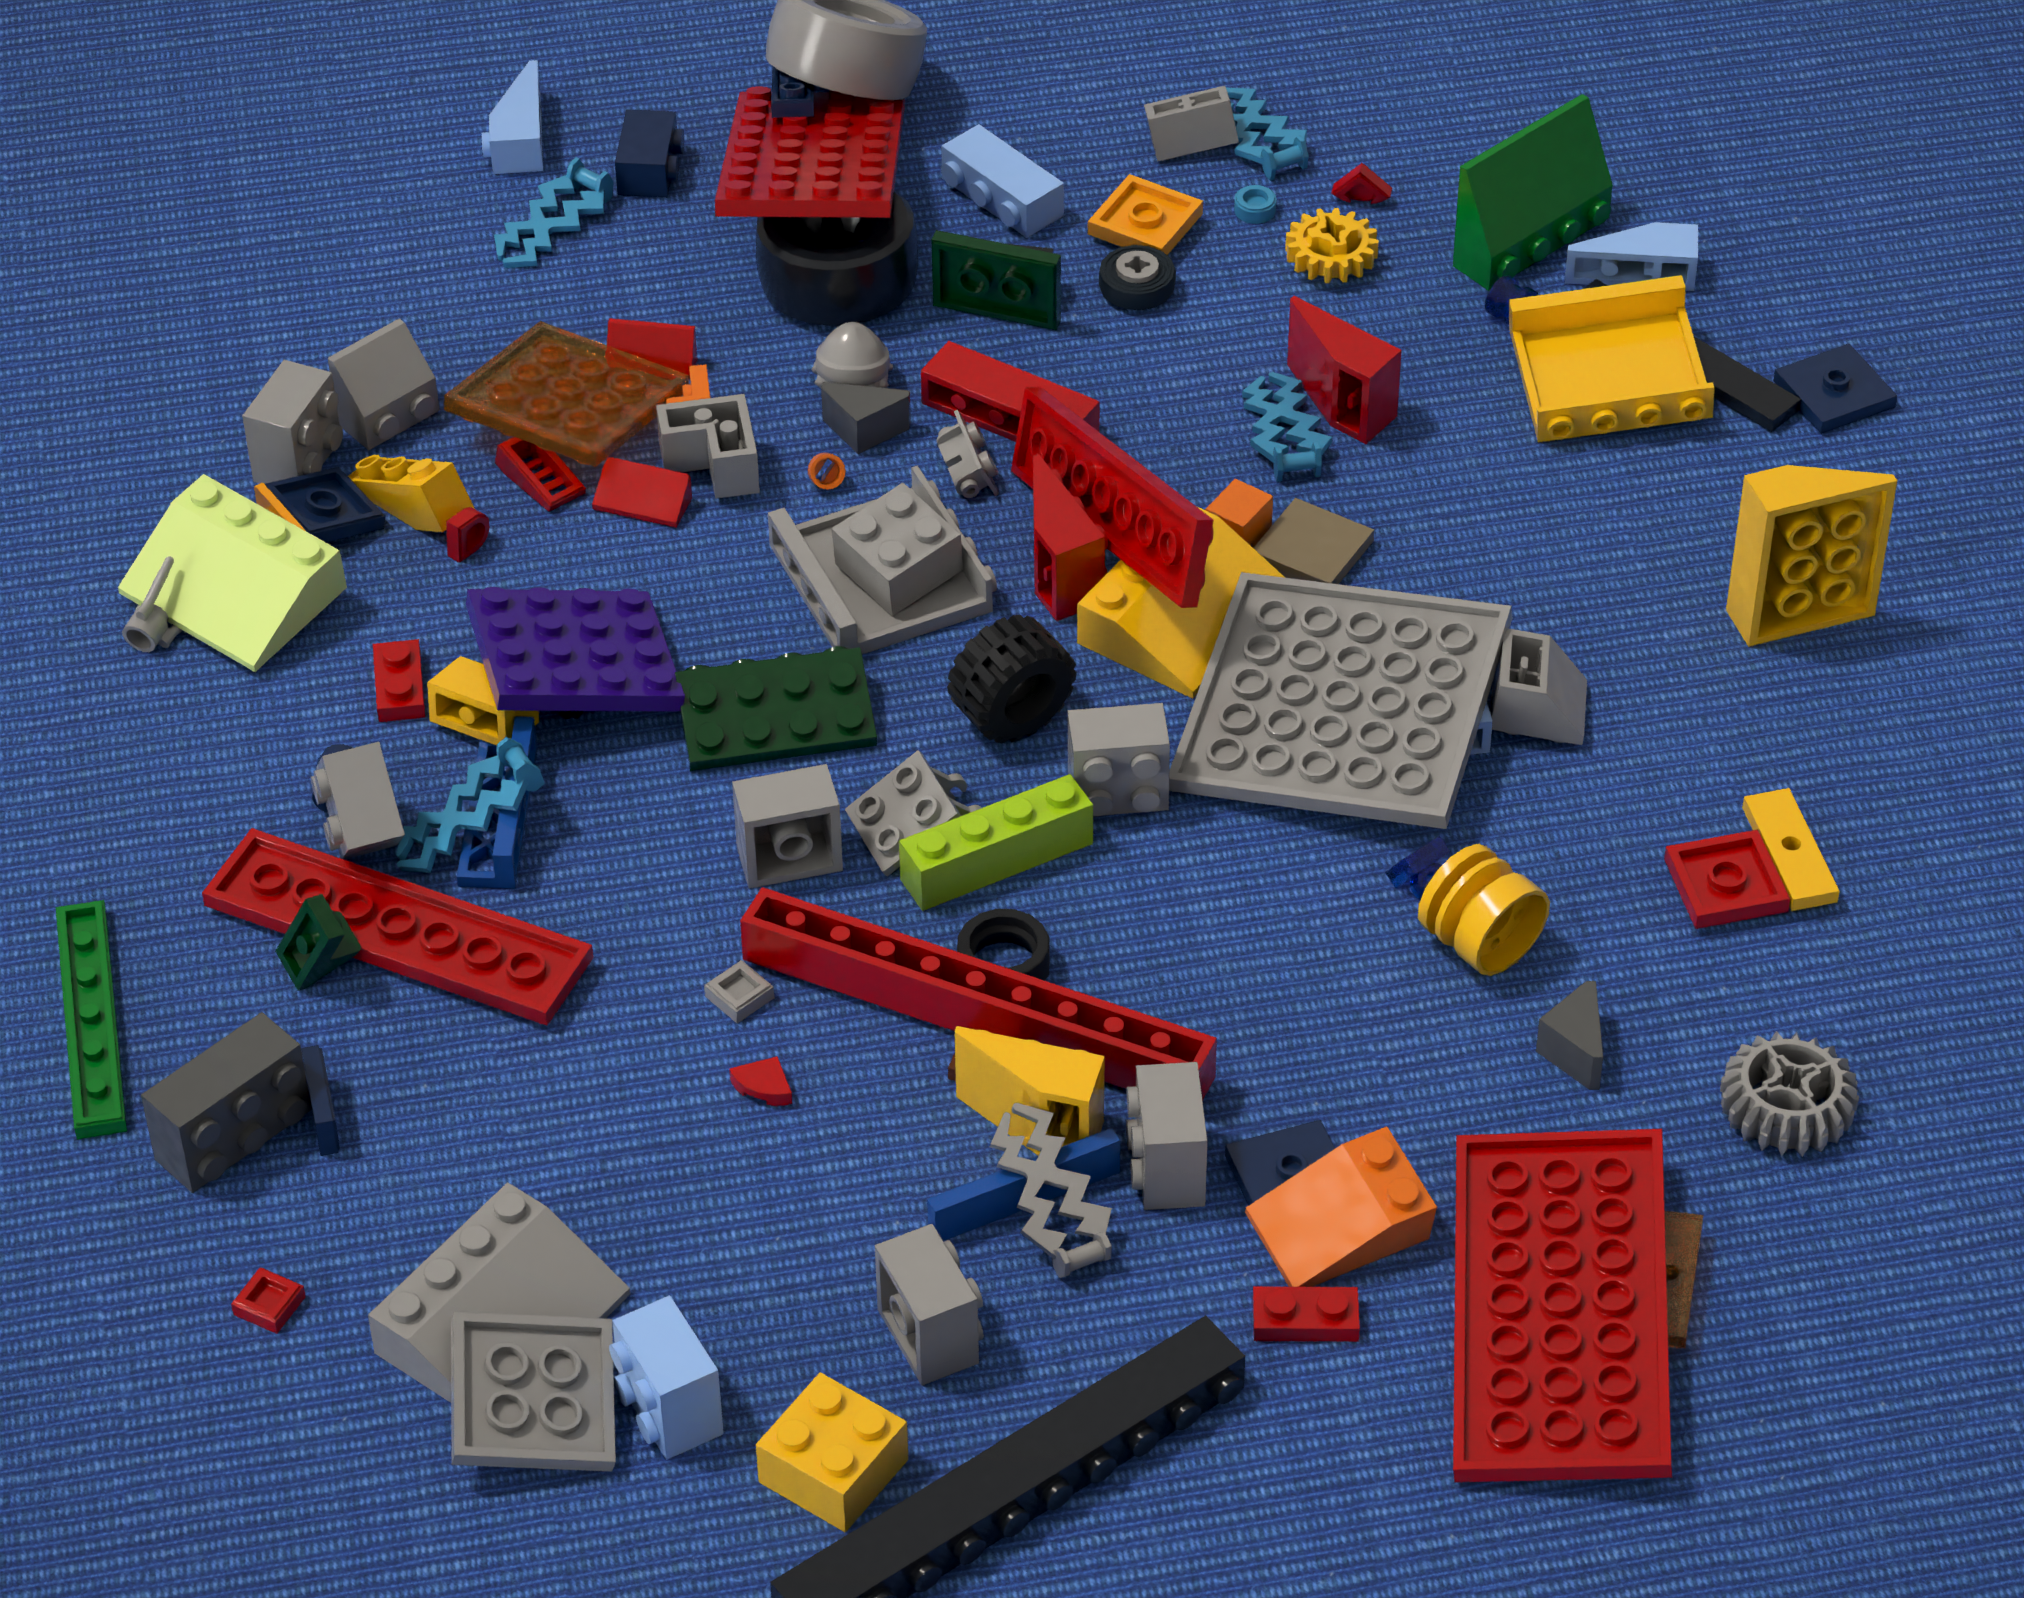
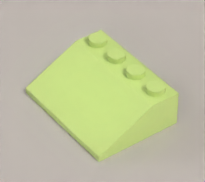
M205 474L200 476L172 501L118 586L119 594L141 606L165 558L168 556L173 557L174 563L154 604L161 607L167 613L169 623L254 672L263 666L347 588L340 550Z

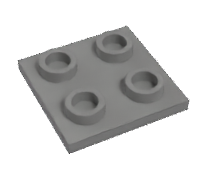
M919 750L845 808L881 871L887 877L900 867L899 840L982 808L979 805L966 806L955 801V796L950 790L953 787H958L962 792H965L967 783L964 778L957 773L947 775L932 768Z

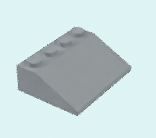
M507 1182L368 1314L374 1353L451 1403V1319L454 1311L606 1319L630 1295V1287L547 1206Z

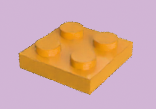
M1129 174L1088 220V235L1120 247L1131 245L1150 246L1168 255L1202 216L1203 200Z

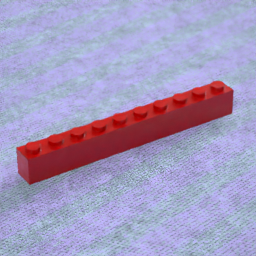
M764 887L760 889L740 920L743 960L953 1031H955L956 1026L974 1030H986L994 1034L1023 1040H1035L1043 1044L1073 1050H1084L1092 1054L1105 1056L1104 1082L1125 1089L1136 1086V1065L1197 1062L1202 1101L1216 1077V1037Z

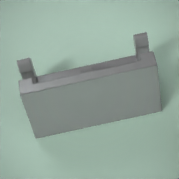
M1225 86L1144 104L1157 162L1239 143L1232 107Z

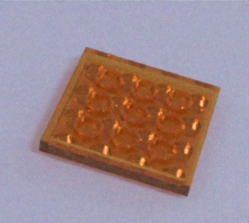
M540 321L444 395V410L461 416L466 421L477 422L498 430L506 436L517 437L535 444L543 450L554 451L570 457L580 464L596 467L657 417L656 405L666 404L668 398L681 397L683 395L682 385L689 384V375Z

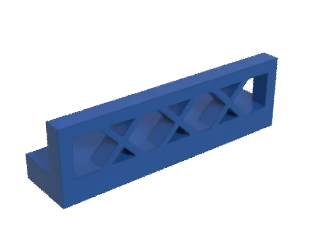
M515 716L511 739L521 743L525 754L532 764L535 765L538 749L534 717ZM480 740L476 763L488 759L490 755H497V746ZM504 767L503 779L515 781L512 768ZM484 777L481 790L491 791L497 786L501 787L502 779ZM525 791L517 811L494 808L490 822L494 820L497 823L496 834L491 838H484L477 830L465 829L457 872L458 887L516 889L531 791ZM469 801L468 812H475L478 801ZM486 855L493 859L494 871L471 870V865Z

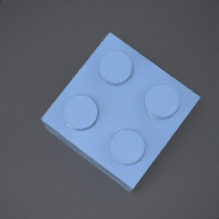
M671 1296L664 1297L612 1320L615 1343L609 1345V1351L618 1370V1375L614 1377V1388L621 1403L625 1407L632 1404L637 1412L636 1420L644 1440L648 1444L655 1442L665 1459L668 1460L723 1435L718 1369Z

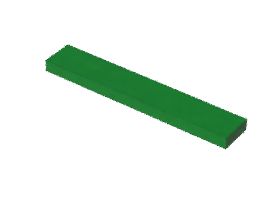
M100 900L55 907L76 1138L83 1139L128 1132L105 901Z

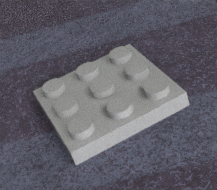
M454 1311L451 1319L452 1465L612 1472L616 1462L613 1360L609 1351V1345L613 1344L612 1319Z

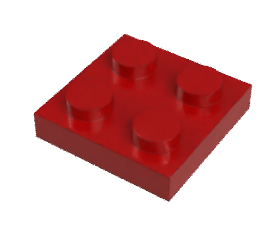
M1758 829L1666 846L1665 863L1695 929L1788 912L1790 897Z

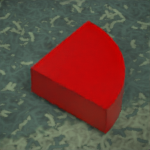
M1361 163L1333 184L1331 194L1346 202H1351V199L1371 201V204H1376L1391 197L1392 187L1365 164Z
M777 1056L729 1068L730 1081L734 1088L743 1096L748 1094L752 1097L766 1100V1104L771 1106L792 1104V1092Z

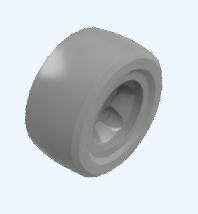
M778 0L769 26L766 59L769 64L787 75L828 90L870 99L901 100L909 97L917 80L923 60L928 28L912 12L885 0Z

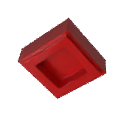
M260 1267L231 1303L233 1315L278 1334L305 1299V1289L299 1283Z

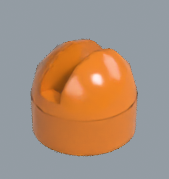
M827 452L817 454L808 465V476L811 482L819 488L826 490L834 489L844 480L846 473L845 465L834 454ZM829 459L832 463L826 469L821 480L817 479V474L826 460Z

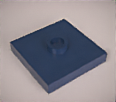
M1850 344L1777 368L1774 372L1773 381L1776 385L1801 399L1800 411L1820 434L1896 407V393Z
M339 467L265 484L306 532L326 543L384 529L386 516Z
M1317 1120L1225 1144V1157L1249 1206L1335 1148L1322 1121Z

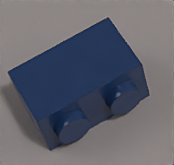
M626 109L615 159L618 195L668 198L671 181H677L679 175V157L676 154H683L684 129H677L676 112Z

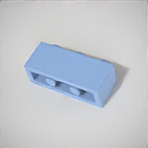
M980 124L941 146L942 179L1024 237H1030L1064 216V183Z

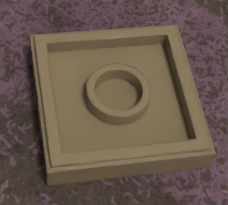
M1294 498L1254 546V549L1284 577L1339 584L1373 543L1374 529Z

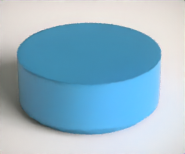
M1261 185L1243 187L1235 194L1234 213L1240 220L1246 223H1265L1276 214V195L1272 190Z

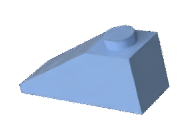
M532 60L526 64L489 114V132H482L483 158L491 157L493 174L543 171L541 90L538 60Z
M1654 222L1568 245L1565 284L1589 285L1595 279H1598L1609 286L1682 275L1686 291H1694L1698 263V225Z

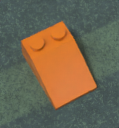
M1386 1126L1341 1144L1247 1206L1245 1214L1289 1287H1313L1428 1240L1437 1206Z

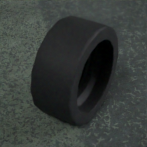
M993 909L979 913L965 923L958 935L957 952L975 957V954L986 946L996 943H1013L1027 949L1032 953V957L1024 963L1009 967L1008 969L1046 981L1049 976L1050 937L1043 924L1032 915L1015 909Z

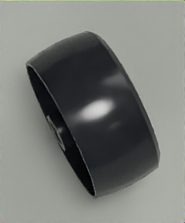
M894 190L890 218L758 217L756 225V264L759 279L767 300L777 310L793 319L809 324L839 326L847 322H867L886 315L900 306L911 294L918 269L917 230L914 214L908 201Z

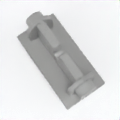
M958 409L955 410L954 414L958 424L942 428L938 433L936 442L945 463L949 467L948 471L957 493L966 498H973L981 489L989 486L995 496L999 495L992 478L999 474L988 451L982 452L980 449L987 445L980 429L974 421L967 425Z

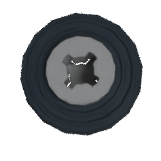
M1141 245L1120 247L1110 252L1101 262L1099 287L1103 297L1115 306L1128 310L1151 309L1165 303L1173 294L1176 270L1171 258L1161 250Z

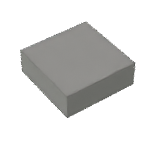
M742 960L704 985L705 997L736 1023H739L775 998L774 986Z

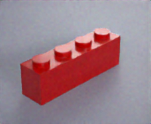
M948 341L921 370L922 404L953 417H956L954 411L958 409L966 422L971 423L974 421L978 427L1016 442L1025 387H1041L1099 431L1100 401L954 342Z

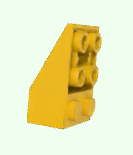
M956 1026V1097L997 1127L1005 1112L1010 1113L1008 1135L1025 1136L1022 1145L1038 1156L1040 1151L1026 1146L1037 1123L1013 1113L1011 1109L1014 1103L1054 1113L1045 1135L1065 1137L1062 1147L1101 1132L1104 1123L1105 1056L1092 1054L1084 1050H1073L1043 1044L1035 1040H1023L994 1034L986 1030H974Z

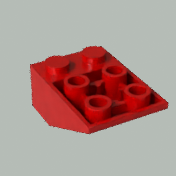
M1293 296L1290 298L1287 366L1298 380H1302V387L1331 427L1367 444L1397 417L1402 350L1317 306Z
M1037 454L1033 456L1035 595L1057 622L1077 614V604L1108 573L1105 566V550L1108 549L1109 544L1105 530L1100 524H1094L1086 514L1080 498L1070 494L1064 486L1059 472L1055 468L1051 469L1043 458Z

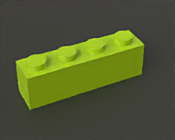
M1068 774L899 840L900 880L920 909L925 911L1093 844V803L1072 775Z

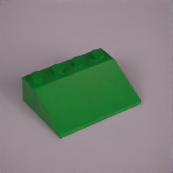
M1584 94L1579 95L1460 166L1453 267L1486 290L1490 291L1503 282L1511 280L1516 274L1534 263L1542 261L1547 255L1565 244H1570L1577 237L1593 227L1601 225L1609 218L1613 184L1589 97Z

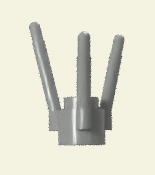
M171 556L165 558L141 606L137 605L134 614L122 630V635L126 642L142 652L153 651L157 644L168 648L174 638L183 631L175 625L168 628L167 613L161 607L154 604L174 563V559Z

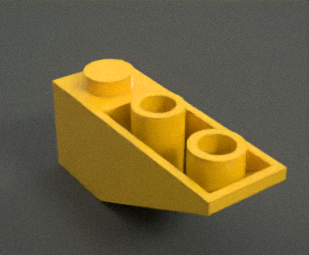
M371 455L360 460L355 465L356 470L348 475L354 484L375 505L416 530L444 532L448 519L467 507L474 508L453 462L432 461L430 458L414 460L406 459L403 456L386 458L379 455Z

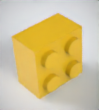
M819 1372L756 1443L758 1481L846 1533L909 1460L907 1421Z

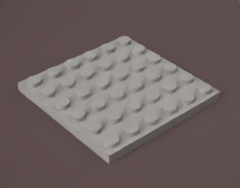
M1241 572L1169 770V791L1447 829L1498 667L1503 638L1507 628H1510L1513 619L1512 606Z

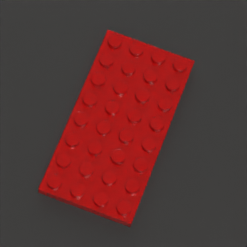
M756 86L748 88L746 92L739 93L715 196V217L890 218L905 99L878 100L843 94L829 90V92H814V116L772 118V92L770 88Z
M1662 1129L1456 1135L1454 1482L1672 1478Z

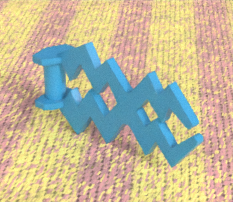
M1226 87L1229 98L1240 99L1236 105V112L1244 113L1233 114L1239 141L1234 149L1235 155L1262 164L1264 174L1270 181L1275 180L1276 170L1295 163L1302 169L1307 168L1309 159L1306 145L1307 130L1285 129L1289 123L1288 116L1261 115L1267 106V100H1254L1256 89ZM1231 103L1232 112H1233V110H1234V103ZM1252 128L1267 129L1263 136L1264 142L1279 143L1278 148L1282 151L1273 153L1272 146H1256L1261 139V132H1251L1250 130Z
M575 157L568 165L567 175L538 185V191L542 199L529 200L531 219L528 221L504 223L506 233L494 234L498 260L503 261L504 268L538 266L536 251L553 252L549 237L551 233L581 231L579 214H604L605 203L613 197L614 181L609 173L603 171L599 175L586 169L582 161ZM582 185L593 190L580 191L582 200L562 201L564 217H544L543 212L558 211L555 194H575L574 188L579 189ZM519 235H535V238L523 239L525 255L505 258L506 246L520 248Z
M1270 372L1269 382L1282 387L1273 394V390L1262 389L1265 385V377H1258L1242 391V397L1248 399L1244 402V409L1264 415L1252 426V432L1259 435L1250 439V446L1273 462L1276 482L1282 481L1283 472L1313 469L1314 476L1320 477L1322 469L1321 456L1332 444V436L1313 432L1321 424V417L1295 411L1307 402L1306 394L1296 393L1302 388V380ZM1273 397V400L1279 403L1274 404L1267 401ZM1283 422L1294 426L1286 433V440L1299 443L1296 445V451L1299 453L1287 454L1289 446L1276 443L1285 434V428L1276 424Z
M508 737L502 739L496 747L497 756L468 765L467 783L452 785L446 807L442 812H419L416 827L404 826L405 836L399 842L396 856L400 859L397 862V866L402 871L431 873L437 853L451 856L458 831L461 829L487 831L494 808L517 811L526 790L537 791L545 784L540 769L532 764L525 754L521 743ZM504 766L513 769L515 781L503 779ZM484 777L502 779L501 792L481 790ZM463 800L478 801L475 812L462 811ZM440 828L438 836H429L430 829ZM414 841L424 845L421 858L405 860Z

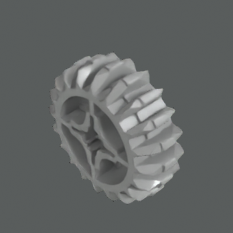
M1776 1031L1770 1041L1757 1035L1752 1046L1741 1044L1739 1051L1736 1052V1056H1730L1720 1085V1092H1722L1721 1106L1723 1113L1729 1115L1730 1128L1741 1129L1743 1141L1758 1139L1761 1151L1769 1145L1778 1147L1781 1157L1787 1149H1796L1803 1157L1808 1150V1146L1822 1152L1827 1142L1838 1143L1839 1138L1843 1135V1131H1848L1849 1126L1852 1125L1859 1101L1856 1074L1850 1072L1848 1059L1837 1058L1835 1046L1824 1049L1820 1048L1817 1037L1809 1042L1800 1040L1797 1032L1791 1039H1783ZM1763 1081L1762 1087L1753 1090V1086ZM1825 1097L1826 1101L1816 1106V1101Z

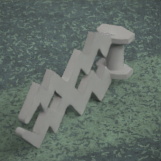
M1014 1103L1011 1109L1013 1113L1037 1123L1026 1145L1040 1151L1037 1160L1033 1161L1018 1157L1025 1136H1008L1011 1118L1008 1112L1003 1114L990 1147L1005 1151L996 1166L997 1168L1024 1175L1027 1179L1017 1208L1033 1215L1021 1230V1234L1052 1257L1053 1267L1058 1278L1070 1275V1272L1095 1262L1111 1259L1112 1246L1106 1231L1112 1208L1081 1201L1091 1176L1056 1167L1055 1159L1064 1143L1065 1137L1045 1135L1054 1113ZM1043 1184L1067 1190L1057 1215L1083 1220L1074 1234L1093 1237V1241L1065 1251L1060 1246L1067 1234L1043 1229L1055 1204L1053 1201L1035 1197Z

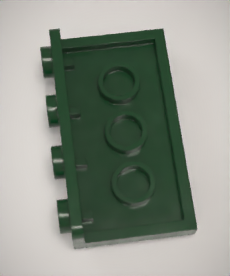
M843 646L828 648L824 652L805 655L791 652L775 659L760 661L740 659L730 665L715 667L695 665L687 668L685 671L675 672L676 682L681 683L685 694L684 705L681 706L680 713L690 771L877 746V734L860 647L848 649Z

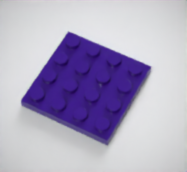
M500 587L468 589L466 607L497 710L681 711V706L684 705L685 694L681 683L676 682L675 672L677 671L648 591L636 589L595 591L589 588L549 590L542 587H535L530 590L503 589Z

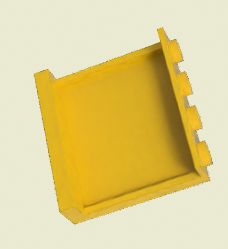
M1682 275L1509 300V331L1538 443L1713 418L1714 384L1713 382L1707 383L1685 308L1686 287Z

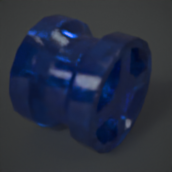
M1509 275L1502 276L1493 284L1485 300V310L1496 318L1504 317L1506 324L1509 325V300L1538 296V292L1529 287L1521 288L1518 280Z

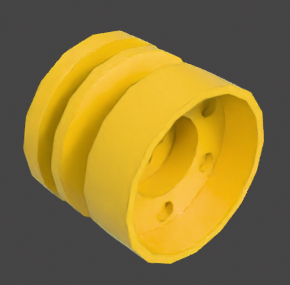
M1475 844L1465 847L1451 856L1436 871L1426 886L1419 902L1418 920L1428 932L1437 935L1439 941L1444 945L1454 947L1458 956L1483 975L1492 976L1510 968L1530 950L1543 931L1548 919L1550 900L1542 889L1524 875L1513 872L1510 864L1503 859H1499L1490 848L1481 844Z

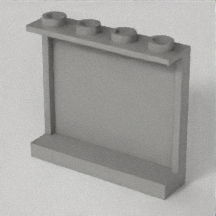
M918 465L911 467L912 488L910 489L961 534L963 570L894 616H891L835 564L831 528L875 500L795 525L785 507L768 512L770 547L832 647L843 646L848 649L860 647L861 653L865 654L993 612L992 592L997 590V582L989 565L983 566L978 558L973 540L969 536L964 537L959 529L954 511L951 508H945L941 502L935 482L933 480L927 481Z

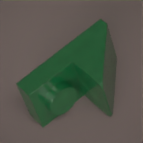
M323 894L305 899L275 952L296 989L300 991L308 988L357 955L361 950V946L342 913L331 910Z

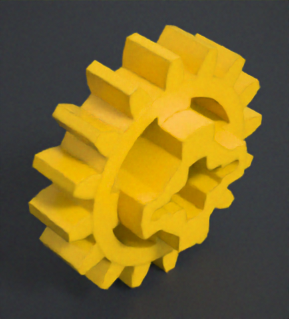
M1321 208L1317 209L1315 217L1304 213L1301 215V223L1292 222L1290 224V232H1286L1285 251H1287V262L1295 263L1294 271L1297 273L1307 270L1308 279L1310 280L1315 279L1318 275L1324 276L1325 283H1330L1332 278H1339L1345 283L1349 274L1361 278L1363 277V268L1372 270L1374 259L1378 258L1379 240H1377L1376 228H1369V220L1367 218L1356 221V212L1351 211L1346 216L1340 215L1339 208H1334L1332 213H1325Z

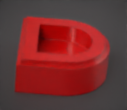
M467 507L446 521L448 557L460 563L483 545L490 527L489 519L485 514L472 507Z

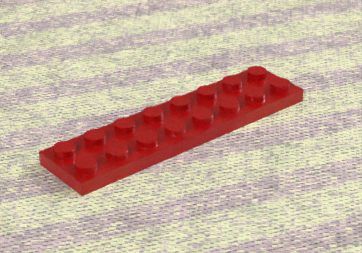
M1025 387L1011 472L1033 488V456L1039 454L1051 469L1055 468L1059 472L1063 484L1070 494L1080 498L1086 514L1094 524L1098 523L1103 527L1108 538V550L1180 608L1198 607L1200 591L1205 584L1204 569L1208 548L1213 540L1214 520L1041 387Z
M254 828L249 830L202 892L204 906L283 934L287 932L305 899L323 894L331 910L342 913L361 946L359 953L352 958L548 1026L594 958L593 947L586 942Z

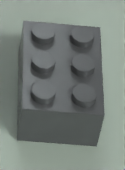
M263 1012L141 1094L155 1161L191 1193H194L208 1182L218 1179L225 1170L248 1154L258 1151L265 1142L288 1126L298 1123L305 1114L312 1110L301 1045Z

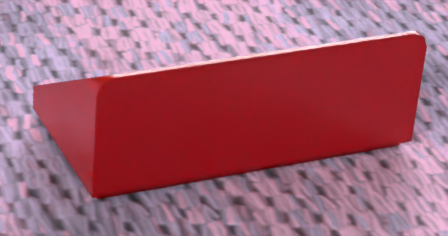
M609 318L606 355L608 372L690 379L689 366H695L697 362L695 326Z
M608 457L603 465L592 509L677 528L692 500L691 477L686 473Z

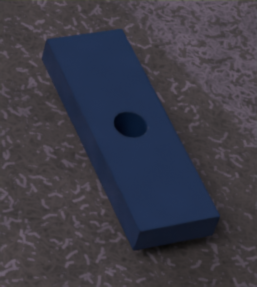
M772 66V118L814 116V85L789 76Z

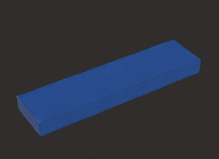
M1113 1128L1096 1133L1061 1147L1055 1159V1165L1059 1169L1089 1175L1091 1177L1088 1185L1120 1173L1121 1140ZM1038 1156L1029 1160L1036 1161ZM1003 1169L927 1199L928 1225L933 1224L941 1239L945 1241L1020 1212L1022 1210L1017 1208L1027 1179L1024 1175ZM1043 1184L1035 1197L1051 1200L1066 1194L1067 1190Z

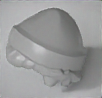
M847 322L834 329L819 345L816 351V360L811 370L817 374V379L814 383L819 388H821L822 382L888 388V372L893 369V364L890 363L888 348L872 330L858 322Z

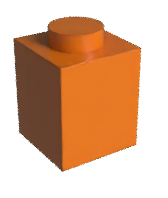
M1234 479L1205 510L1220 517L1254 548L1272 526L1273 496L1238 479Z

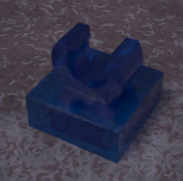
M1439 836L1402 859L1385 873L1395 889L1411 879V890L1415 897L1421 900L1423 892L1428 885L1426 876L1431 878L1434 876L1436 871L1442 866L1436 862L1449 854L1450 850Z

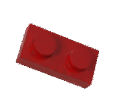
M419 639L373 644L376 703L379 722L426 718Z
M1253 1286L1254 1341L1359 1342L1358 1287Z

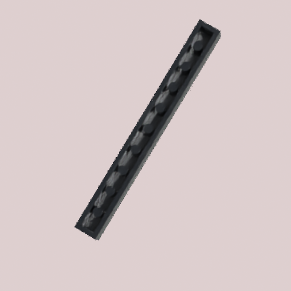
M1205 1315L770 1582L771 1598H908L916 1592H924L930 1589L944 1574L961 1564L972 1563L986 1548L1002 1538L1017 1535L1034 1518L1047 1510L1060 1508L1073 1494L1087 1485L1105 1480L1116 1467L1132 1457H1140L1147 1454L1158 1441L1176 1430L1187 1429L1201 1414L1217 1404H1226L1232 1401L1244 1388L1245 1355Z

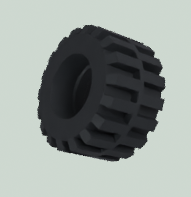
M1012 615L1008 620L1004 617L996 620L990 627L985 626L976 637L971 638L964 645V650L958 653L954 660L955 666L949 671L948 679L951 682L947 686L953 703L990 741L994 739L996 743H1005L1008 740L1012 743L1020 741L1025 735L1028 737L1033 735L1040 727L1046 726L1052 721L1051 718L1057 712L1061 711L1065 705V700L1070 697L1074 689L1072 684L1076 680L1077 672L1074 670L1076 664L1064 647L1039 621L1037 622L1028 615L1024 618L1021 615Z

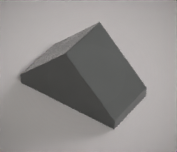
M822 382L823 421L857 454L910 429V390Z
M1585 981L1539 1019L1536 1052L1589 1090L1600 1089L1603 1064L1596 981Z

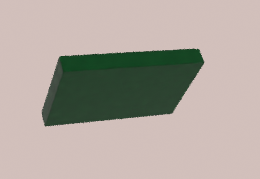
M938 230L935 231L931 239L933 306L1057 330L1061 322L1060 254Z

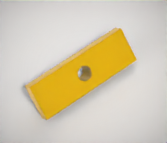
M1790 788L1744 796L1742 809L1752 829H1758L1790 897L1789 907L1791 911L1838 903L1840 891Z

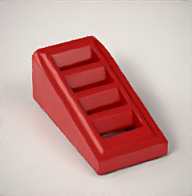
M534 427L497 445L495 464L508 478L548 512L585 494L586 487ZM528 457H532V458H533V460H531V461H529V462H527V463H524V462L522 461V460H524V459H526V458H528ZM540 466L544 468L535 474L532 472V470ZM551 475L555 477V479L545 484L540 482ZM561 485L566 487V489L553 496L549 492Z

